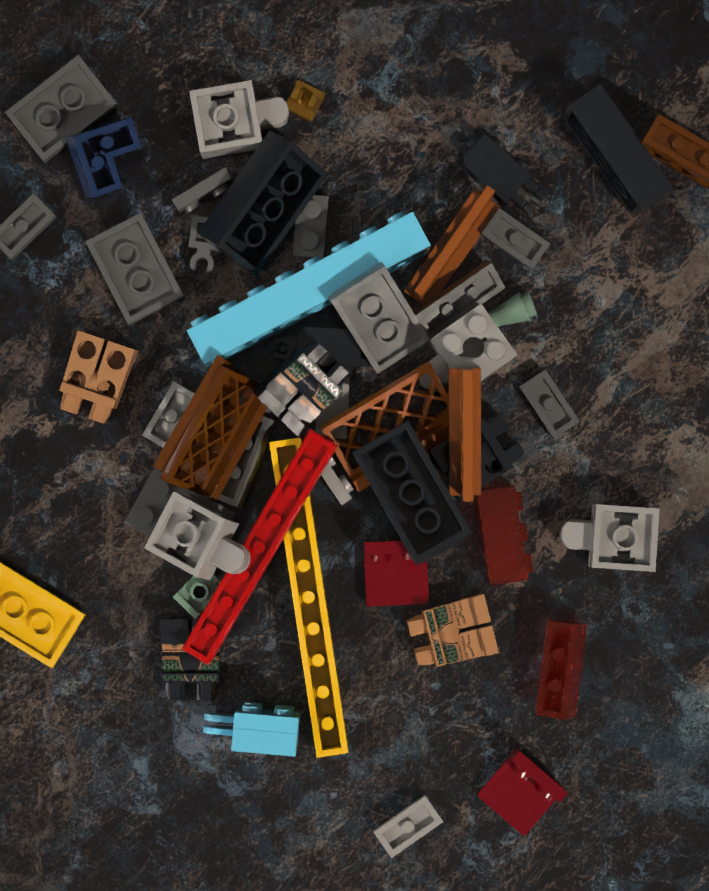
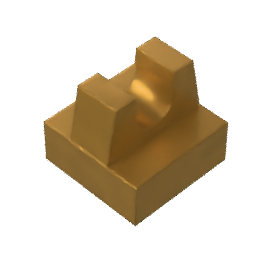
M297 79L286 101L289 112L312 123L325 97V93Z

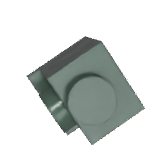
M215 573L211 580L193 576L173 598L196 619L203 613L221 580ZM197 586L205 588L206 594L203 598L195 596L194 589Z

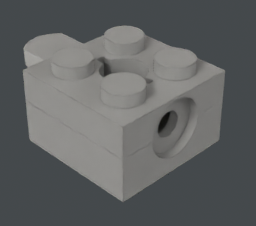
M252 80L189 91L200 154L203 159L254 151L262 142L261 130L282 127L289 119V108L283 98L275 96L255 100Z
M482 304L455 321L428 342L437 355L429 362L443 387L449 384V368H481V381H483L517 356L515 350ZM428 373L419 378L421 386L426 390L429 389L431 382Z
M174 491L144 547L146 550L195 577L211 580L216 568L230 574H241L248 568L251 560L250 552L247 548L231 540L239 523L186 495Z
M592 504L591 520L571 519L566 521L559 532L560 540L568 549L589 551L588 567L656 572L660 508Z

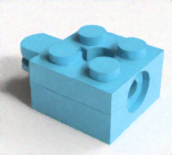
M244 702L242 707L236 709L235 714L204 713V720L234 723L233 727L203 725V733L232 736L231 751L295 757L298 746L301 712H294V706L276 705L274 710L263 709V703Z

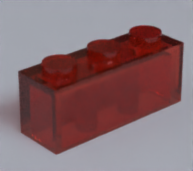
M514 486L481 491V495L475 496L489 585L529 580L528 573L533 572L531 555L524 553L523 542L528 541V534L525 522L520 523L518 511L523 510L521 492H515Z
M563 619L547 620L535 715L562 720L576 717L588 623Z

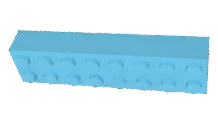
M404 211L399 212L387 219L388 224L378 230L376 226H373L360 233L358 241L352 244L344 241L333 247L331 255L324 259H321L320 255L306 261L303 263V270L295 274L290 270L275 278L276 284L266 289L264 285L254 288L247 293L248 298L237 304L236 300H232L219 307L221 313L211 318L206 314L190 323L192 328L186 331L204 365L209 369L217 355L227 360L332 305L328 298L329 295L380 262L385 265L391 274L429 254L431 245L414 213L411 212L406 215Z

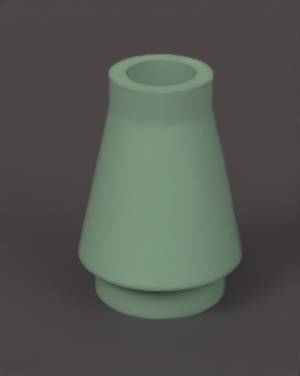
M518 292L495 309L490 310L489 314L495 324L500 327L531 321V317L537 315V311L529 292L523 294Z

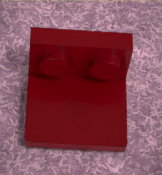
M402 541L364 542L367 606L427 604L429 602L427 562L416 567Z
M518 747L477 793L483 802L523 836L531 830L555 800L561 802L568 794L562 785Z

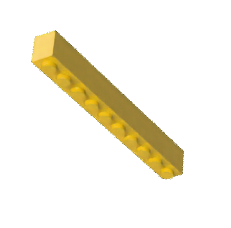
M293 438L269 442L276 486L300 447L302 439ZM309 495L286 534L284 544L316 756L319 758L348 753V742L312 504Z

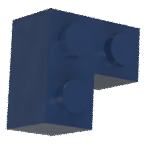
M132 117L122 118L65 138L85 197L94 198L123 188L113 157L142 148Z

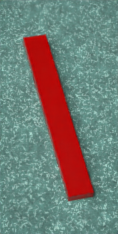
M312 429L308 431L242 544L250 552L251 560L248 568L241 574L225 573L181 649L207 665L211 664L338 447L336 443Z

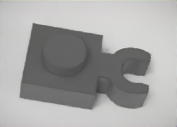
M192 216L188 247L197 249V253L192 256L190 267L196 271L197 262L205 259L208 262L207 272L212 273L214 270V260L211 257V251H220L197 234L208 217Z

